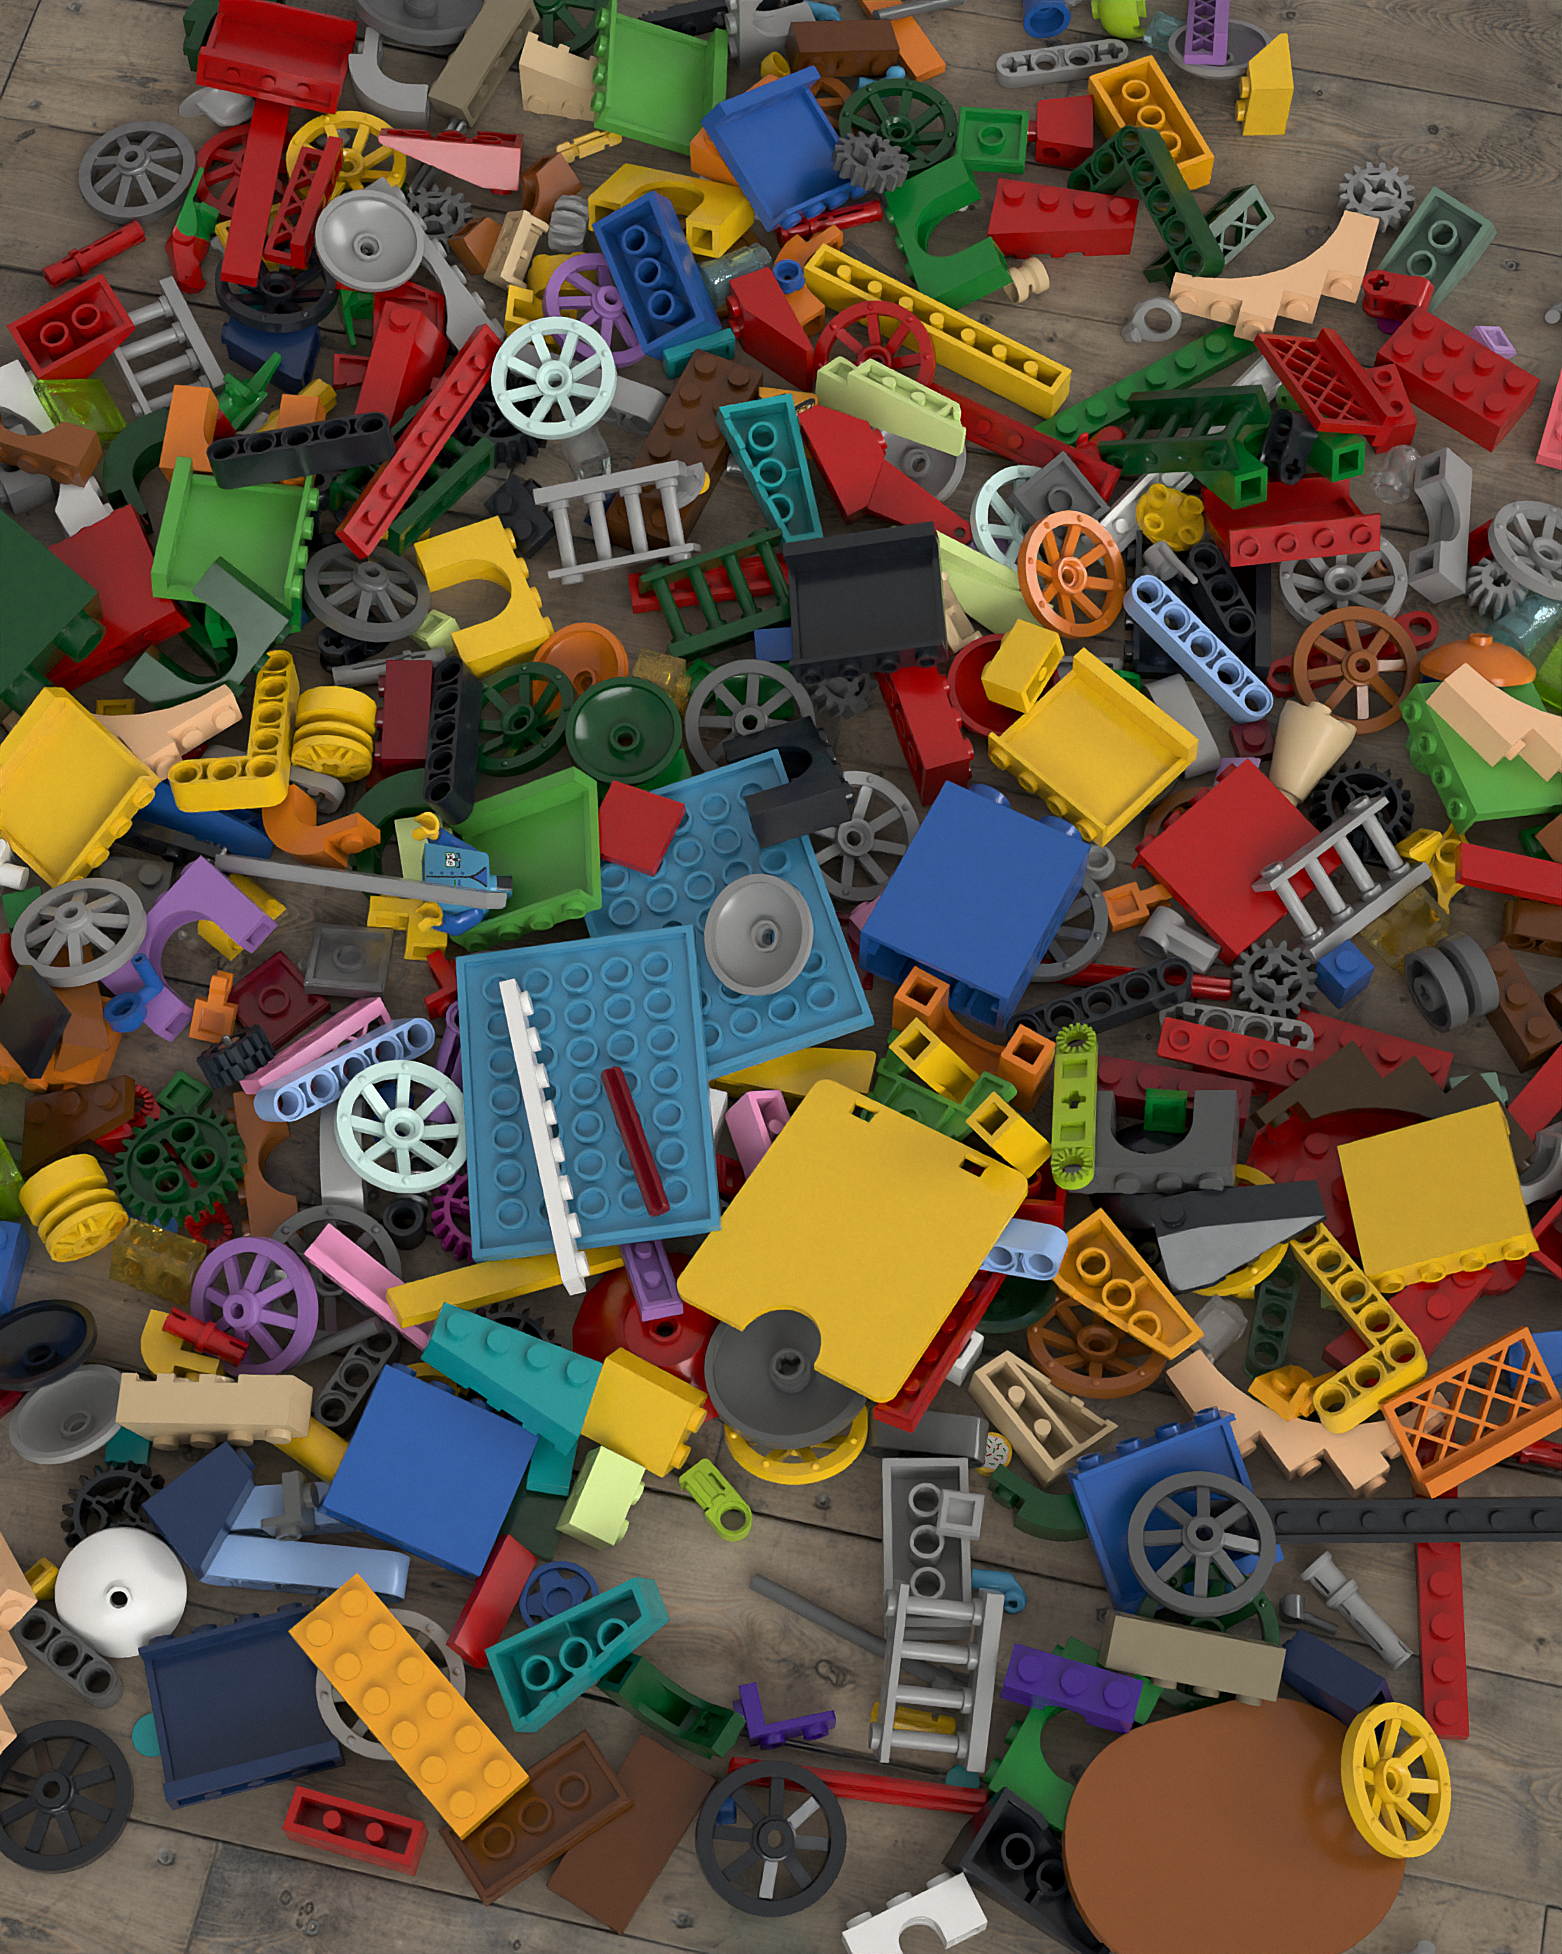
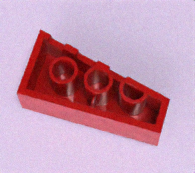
M999 178L987 238L992 237L1004 256L1015 255V259H1029L1030 254H1051V258H1063L1065 254L1082 252L1084 256L1130 255L1139 199Z

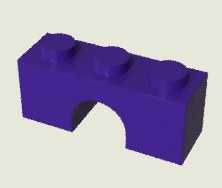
M1015 1643L1000 1698L1039 1710H1043L1044 1706L1066 1708L1084 1716L1086 1724L1119 1734H1129L1144 1681Z

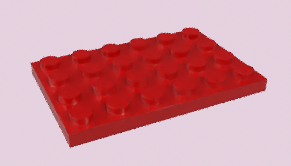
M1300 1009V1015L1295 1020L1305 1022L1311 1027L1314 1033L1313 1052L1322 1054L1321 1063L1353 1040L1382 1079L1410 1058L1416 1056L1443 1091L1454 1054ZM1294 1035L1293 1040L1290 1041V1046L1297 1047L1299 1041H1302V1036ZM1273 1085L1267 1103L1287 1088ZM1290 1107L1289 1110L1293 1116L1273 1129L1268 1123L1260 1130H1257L1246 1166L1261 1171L1272 1179L1275 1184L1317 1180L1327 1217L1322 1222L1323 1225L1355 1263L1363 1265L1337 1146L1419 1124V1122L1388 1114L1351 1113L1324 1117L1304 1124L1292 1107ZM1239 1183V1187L1249 1186L1246 1184ZM1312 1235L1304 1237L1300 1241V1243H1308L1315 1238V1236Z

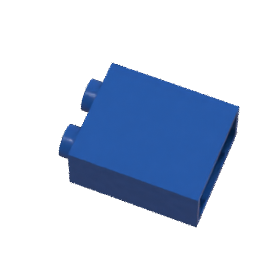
M946 780L861 930L858 967L901 987L913 967L916 966L950 985L948 1006L951 1011L1002 1034L1084 883L1091 845L1083 842L1080 832L1072 824L1061 818L1043 816L1039 821H1036L1012 810L1007 798L990 786L972 784L968 789H965Z

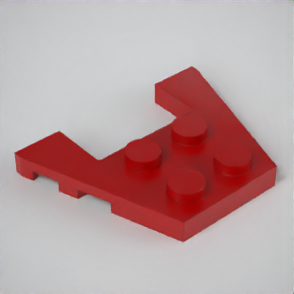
M335 279V289L359 291ZM406 281L401 286L392 290L369 292L373 293L371 350L386 300L422 311L444 335V295L410 281ZM334 353L332 365L333 390L362 385L370 357Z

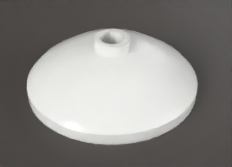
M132 1527L108 1528L83 1539L65 1558L55 1585V1604L62 1625L97 1654L114 1658L139 1655L138 1648L149 1645V1640L158 1636L170 1635L182 1617L187 1599L185 1572L175 1552L156 1535ZM116 1591L124 1592L127 1595L128 1601L123 1605H116L111 1600V1595Z

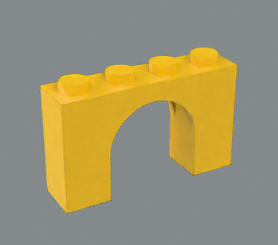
M625 163L588 197L589 230L594 231L592 224L653 190L671 200L676 214L688 216L686 218V240L691 252L717 259L754 223V209L740 187Z
M498 516L414 543L417 565L429 586L430 593L468 580L482 579L497 583L511 596L506 608L495 618L451 633L455 656L460 657L479 679L492 675L508 666L533 661L539 648L555 633L549 617L542 618L539 609L542 608V603L536 587L529 588L526 579L529 578V572L523 557L516 558L513 550L517 549L513 533L510 528H503Z
M917 1017L888 1046L939 1095L958 1104L962 1103L980 1077ZM994 1091L965 1121L986 1143L1027 1179L1052 1155L1051 1144Z

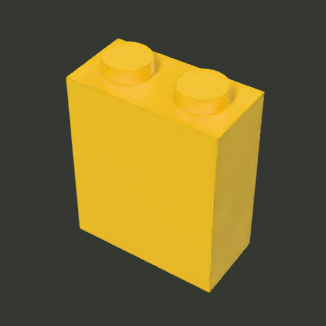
M620 1347L606 1357L580 1434L663 1478L672 1469L677 1468L679 1470L685 1463L691 1447L686 1445L691 1432L696 1433L700 1429L707 1415V1410L702 1407L708 1394Z

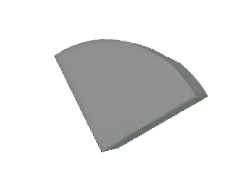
M702 462L686 466L688 478L677 480L678 486L675 487L679 509L692 502L704 485L705 468Z

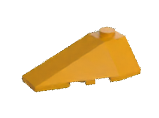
M1102 1208L1066 1233L1069 1243L1058 1273L1052 1279L1062 1292L1169 1360L1177 1357L1204 1336V1332Z

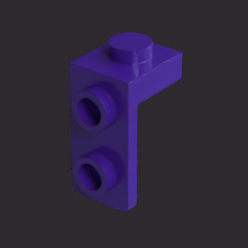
M756 1682L740 1685V1699L732 1701L734 1711L747 1720L744 1726H746L750 1747L760 1745L761 1750L782 1747L786 1744L785 1739L803 1736L805 1741L820 1739L829 1735L828 1730L834 1729L836 1725L834 1710L765 1725Z

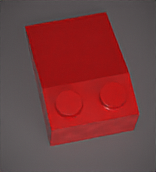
M768 266L729 280V296L725 298L730 318L726 319L727 329L731 328L735 339H738L743 351L802 392H813V347L770 267Z
M103 273L6 325L50 401L82 384L136 329Z

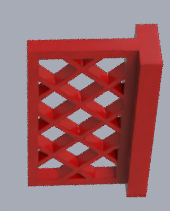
M1322 328L1317 338L1257 333L1253 343L1300 409L1308 417L1316 431L1363 434L1371 446H1384L1399 416L1334 329Z

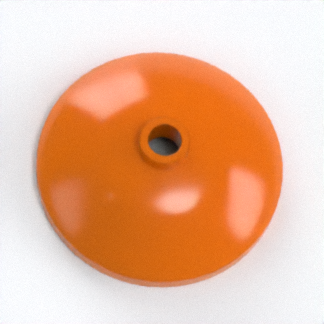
M575 623L558 630L543 643L532 661L547 663L560 669L573 684L578 698L589 689L591 683V686L610 678L628 677V659L622 643L611 631L594 623ZM532 680L533 707L548 686V682ZM560 691L545 714L561 707Z
M1485 633L1469 634V639L1448 642L1428 652L1420 660L1419 670L1424 675L1444 681L1466 662L1484 679L1496 687L1523 685L1534 681L1536 678V668L1529 659L1511 646L1492 641L1493 636Z

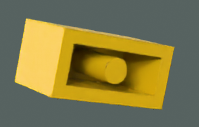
M1018 619L1012 630L1004 634L1000 649L993 660L987 662L982 671L981 680L988 700L1028 714L1065 655L1059 634Z

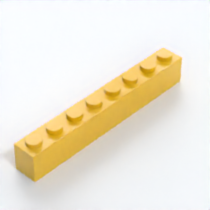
M824 243L804 267V278L807 288L827 307L840 313L846 308L861 302L880 300L892 302L906 308L928 330L935 348L936 363L1047 420L1056 414L1068 397L1071 369ZM879 316L881 334L891 339L901 322L890 317ZM867 318L857 321L868 327ZM910 331L902 345L920 353L917 339L913 332Z

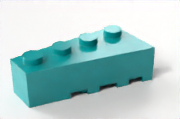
M792 393L719 407L715 419L770 530L777 528L782 530L783 536L779 545L781 552L783 553L782 543L822 538L823 532Z
M446 1302L442 1305L433 1322L420 1358L465 1389L470 1387L488 1399L486 1401L487 1404L499 1412L503 1409L523 1423L521 1427L536 1436L537 1433L555 1444L554 1449L567 1456L579 1438L603 1363Z
M634 1577L485 1649L515 1732L536 1733L670 1621L655 1579Z

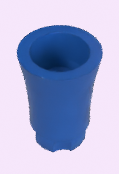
M1022 0L1023 26L1030 36L1039 39L1054 37L1063 32L1069 25L1071 14L1064 0Z

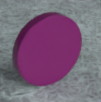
M1378 318L1377 320L1379 330L1387 335H1393L1403 323L1384 318Z

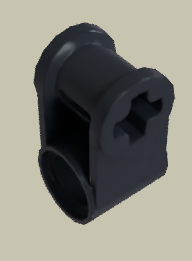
M1283 408L1277 410L1270 420L1269 429L1257 459L1268 467V476L1274 475L1278 477L1279 481L1285 485H1294L1302 478L1305 472L1307 460L1319 431L1315 430L1305 414ZM1269 458L1276 462L1275 464L1269 463L1267 459ZM1289 464L1291 466H1294L1295 469H1289L1286 467V465Z
M357 609L353 610L348 616L355 619ZM369 609L367 622L381 623ZM326 627L317 637L318 648L321 651L320 665L327 673L333 674L332 667L362 662L382 652L390 642L358 640L343 635L330 627Z

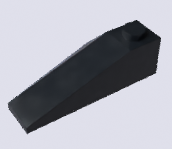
M1317 1180L1223 1188L1222 1191L1214 1189L1189 1191L1148 1202L1173 1296L1213 1287L1227 1279L1226 1274L1245 1263L1248 1266L1260 1259L1259 1255L1279 1243H1288L1327 1219Z
M1002 1787L963 1826L941 1864L956 1875L963 1872L968 1883L976 1890L1075 1954H1109L1111 1950L1103 1942L1100 1943L1076 1908L1064 1873L1062 1847L1048 1827L1050 1825L1039 1811L1007 1787Z

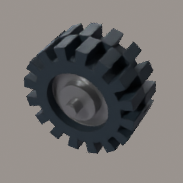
M255 1024L252 1027H245L242 1031L238 1030L231 1036L228 1034L222 1036V1041L214 1043L210 1046V1049L203 1051L196 1061L212 1089H221L225 1085H232L237 1080H243L248 1074H253L258 1071V1068L267 1065L268 1061L274 1058L276 1052L261 1025Z

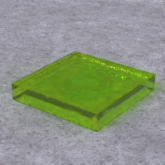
M101 379L37 380L33 390L54 427L64 421L96 431L99 441H113L128 426Z

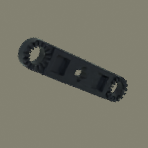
M697 0L669 6L664 11L658 12L654 10L653 13L648 11L647 15L643 13L642 18L638 17V19L683 34L695 36L713 32L715 28L727 29L724 15L729 13L725 0ZM763 0L756 8V11L776 10L802 3L803 0H787V3L785 0L783 3L780 0Z
M134 817L131 819L132 826L128 832L114 841V843L160 856L166 862H174L175 866L188 865L196 861L200 855L215 865L216 854L233 855L231 851H227L226 847L220 848L221 844L217 843L215 846L212 841L210 843L207 840L204 842L197 841L196 836Z

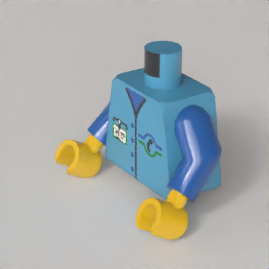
M424 812L414 818V821L421 824V826L412 830V837L417 841H422L426 838L428 843L424 844L421 860L422 881L507 893V899L512 898V875H490L488 854L479 852L478 849L439 827L438 818L431 812ZM423 900V904L414 910L416 914L423 915V920L418 923L419 930L427 931L433 928L453 936H460L472 929L481 921L487 919L489 909Z

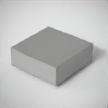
M942 1489L936 1534L978 1541L985 1495Z

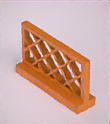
M1520 1326L1379 1403V1407L1412 1474L1409 1480L1415 1493L1431 1499L1562 1427L1561 1397L1527 1326ZM1518 1341H1521L1526 1352L1521 1370L1503 1364L1508 1347ZM1496 1354L1494 1360L1488 1359V1357ZM1479 1362L1493 1365L1485 1389L1467 1384L1472 1367ZM1532 1367H1533V1369H1534L1536 1375L1530 1373ZM1501 1369L1519 1374L1512 1398L1494 1393ZM1460 1373L1459 1380L1452 1378ZM1528 1378L1539 1381L1547 1397L1534 1405L1521 1402ZM1445 1381L1457 1385L1449 1409L1431 1403L1436 1386ZM1466 1388L1484 1394L1476 1418L1458 1412ZM1424 1393L1422 1400L1415 1398ZM1492 1398L1510 1403L1505 1421L1498 1425L1485 1422ZM1408 1401L1421 1405L1413 1429L1402 1426L1394 1410ZM1519 1407L1526 1408L1525 1410L1518 1413ZM1430 1408L1448 1414L1440 1438L1422 1432ZM1457 1417L1474 1423L1469 1441L1462 1445L1449 1441ZM1484 1426H1485V1427H1488V1428H1491V1429H1489V1430H1487V1431H1485V1432L1482 1433V1430H1483V1427H1484ZM1405 1432L1411 1433L1410 1441ZM1420 1437L1438 1442L1433 1461L1422 1467L1415 1455ZM1448 1446L1454 1448L1453 1450L1446 1453Z

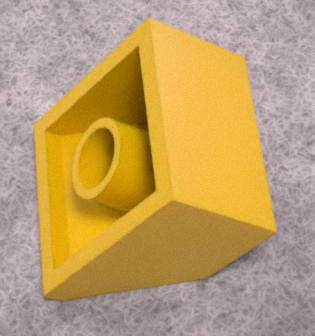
M1280 33L1248 62L1246 76L1240 77L1239 93L1242 99L1236 100L1235 119L1236 121H1241L1243 136L1285 134L1294 91L1287 33Z

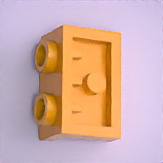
M1290 1364L1256 1377L1248 1392L1288 1422L1303 1415L1307 1417L1316 1409L1313 1405L1315 1390L1338 1372L1334 1370L1313 1378L1307 1370Z

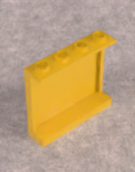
M1083 647L1073 656L1072 670L1037 701L1028 714L1024 713L1000 737L993 732L988 735V756L997 768L1003 771L1006 769L1014 775L1019 785L1030 794L1035 793L1043 799L1048 809L1059 818L1064 817L1072 823L1084 840L1089 842L1092 840L1099 847L1103 848L1197 759L1199 739Z
M44 687L0 745V838L8 842L10 848L52 888L71 881L85 879L93 868L99 867L109 856L108 849L112 843L128 832L132 826L131 819L136 812L152 801L155 796L154 789L161 779L64 688Z
M1498 1101L1337 1146L1364 1273L1380 1293H1395L1407 1285L1422 1281L1436 1282L1448 1274L1463 1270L1469 1272L1478 1271L1489 1263L1504 1259L1511 1261L1519 1260L1526 1257L1530 1252L1539 1250L1538 1243L1532 1233L1508 1136L1510 1134L1508 1122Z

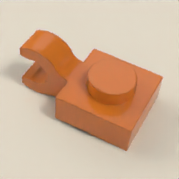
M1135 881L1102 892L1108 909V924L1112 933L1147 922L1150 918L1149 911L1154 912L1158 906L1171 907L1169 898L1172 895L1161 883L1140 891Z
M218 970L217 975H212L208 998L199 996L195 1001L189 1037L211 1043H219L222 1041V1036L226 1034L229 1036L233 1035L238 1005L227 1002L233 984V973Z

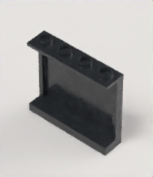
M933 521L782 543L783 558L788 567L793 660H789V666L797 683L816 684L829 678L842 677L852 679L864 673H894L900 668L914 666L930 668L938 663L949 662L940 540Z
M1137 530L1134 545L1128 544L1126 567H1133V576H1127L1125 594L1135 580L1143 576L1141 569L1146 564L1142 560V555L1153 545L1142 543V530ZM1191 549L1173 552L1185 564ZM1195 562L1199 568L1209 569L1205 563ZM1271 563L1230 567L1228 564L1257 619V628L1246 648L1232 653L1265 685L1271 667ZM1177 573L1171 579L1162 581L1211 631L1184 579ZM1136 591L1138 598L1142 602L1152 603L1150 596L1146 592ZM1212 594L1218 601H1227L1221 594ZM1125 610L1124 631H1131V641L1125 640L1123 663H1130V672L1138 673L1140 679L1155 680L1180 674L1185 681L1195 682ZM1168 618L1170 622L1168 628L1178 630L1177 623L1173 619ZM1229 625L1232 631L1240 634L1244 633L1240 627ZM1190 645L1193 654L1197 657H1205V653L1200 646ZM1217 672L1221 682L1232 684L1231 678L1227 673Z

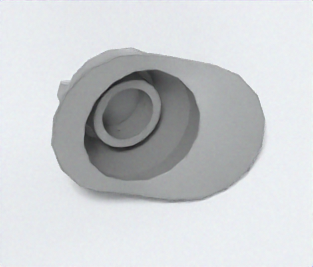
M203 87L189 95L181 103L178 113L186 118L206 114L221 127L236 126L252 118L255 102L251 96Z

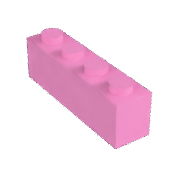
M781 1090L746 1092L724 1114L746 1181L790 1119Z

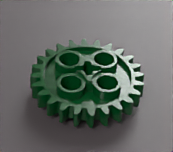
M194 1104L189 1112L185 1113L181 1105H177L174 1115L169 1116L165 1109H161L160 1120L155 1122L147 1116L145 1118L147 1128L143 1130L133 1127L132 1130L136 1138L134 1140H122V1144L127 1152L115 1154L119 1166L112 1168V1171L117 1178L114 1186L119 1192L121 1200L126 1208L130 1207L136 1218L143 1215L148 1224H151L158 1218L162 1227H166L171 1218H175L179 1227H182L186 1216L191 1215L197 1223L200 1222V1211L205 1209L208 1213L214 1215L215 1208L213 1204L216 1201L223 1204L229 1202L224 1194L226 1190H239L234 1178L245 1177V1172L241 1165L248 1161L243 1151L246 1147L234 1123L229 1124L225 1114L222 1113L216 1116L211 1107L207 1108L202 1114L197 1104ZM168 1142L174 1149L184 1167L189 1170L193 1180L197 1183L198 1186L196 1188H191L178 1166L171 1160L169 1154L162 1146L163 1143Z

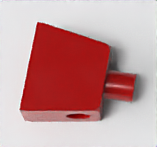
M1093 95L1046 99L1037 102L1035 121H1028L1027 142H1035V161L1076 169L1092 155Z

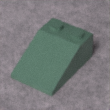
M1433 186L1376 270H1385L1408 276H1421L1428 279L1434 286V292L1427 310L1432 314L1475 266L1497 235V231L1493 222Z

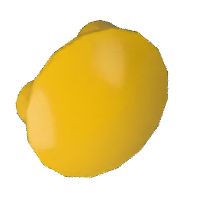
M1160 483L1153 484L1147 492L1140 496L1135 507L1136 521L1142 533L1151 543L1155 544L1160 541H1166L1170 548L1176 552L1189 550L1199 543L1204 533V518L1201 514L1204 510V505L1198 497L1194 495L1188 496L1177 489L1168 488Z

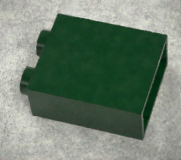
M0 509L1 723L12 711L22 717L44 687H54V683L45 676L65 655L75 663H79L87 658L102 641L106 633V627L99 622L103 617L99 592Z

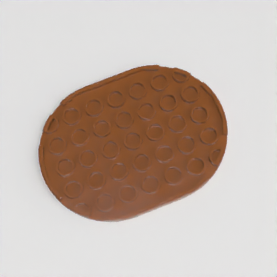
M1277 1697L1276 1702L1262 1699L1261 1706H1253L1231 1700L1143 1725L1131 1730L1129 1734H1123L1107 1745L1093 1759L1074 1787L1068 1802L1069 1805L1062 1832V1859L1069 1891L1077 1910L1100 1943L1103 1942L1114 1954H1342L1369 1935L1388 1913L1399 1892L1407 1858H1391L1375 1850L1361 1835L1350 1815L1341 1779L1342 1748L1349 1727L1330 1714L1295 1700ZM1364 1754V1763H1363V1766H1364V1767L1367 1766L1365 1754ZM1380 1811L1378 1820L1387 1830L1382 1813ZM1397 1812L1399 1821L1401 1823L1402 1829L1407 1840L1405 1819Z

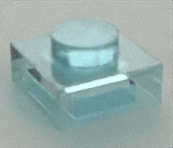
M1157 11L1144 35L1143 44L1168 53L1170 36L1177 29L1186 25L1187 21Z

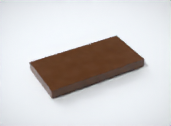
M586 1729L525 1770L530 1781L465 1839L461 1840L448 1824L438 1830L486 1907L635 1804Z
M641 1734L616 1774L635 1804L570 1848L546 1884L547 1889L621 1936L701 1809L707 1794L717 1783L715 1778L644 1734Z

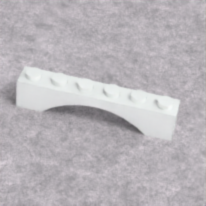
M19 360L0 367V414L3 426L12 428L22 423L27 435L42 434L57 426L53 420V417H56V413L48 397L40 398L37 393L41 388L32 370L25 372ZM94 476L89 478L85 488L73 484L64 485L60 483V493L55 513L66 539L76 534L81 528L91 526L114 511L110 503L103 505L99 497L103 496Z

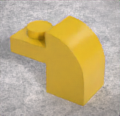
M384 894L370 896L367 927L406 931L404 959L427 961L426 956L439 949L445 957L448 934L433 928L427 931H421L418 928V923L423 920V915L416 914L414 910L423 904V900L401 899L398 896Z
M150 1310L141 1337V1353L155 1381L157 1373H174L176 1378L190 1379L195 1382H199L200 1374L226 1375L220 1359L192 1353L193 1345L162 1331L169 1313Z

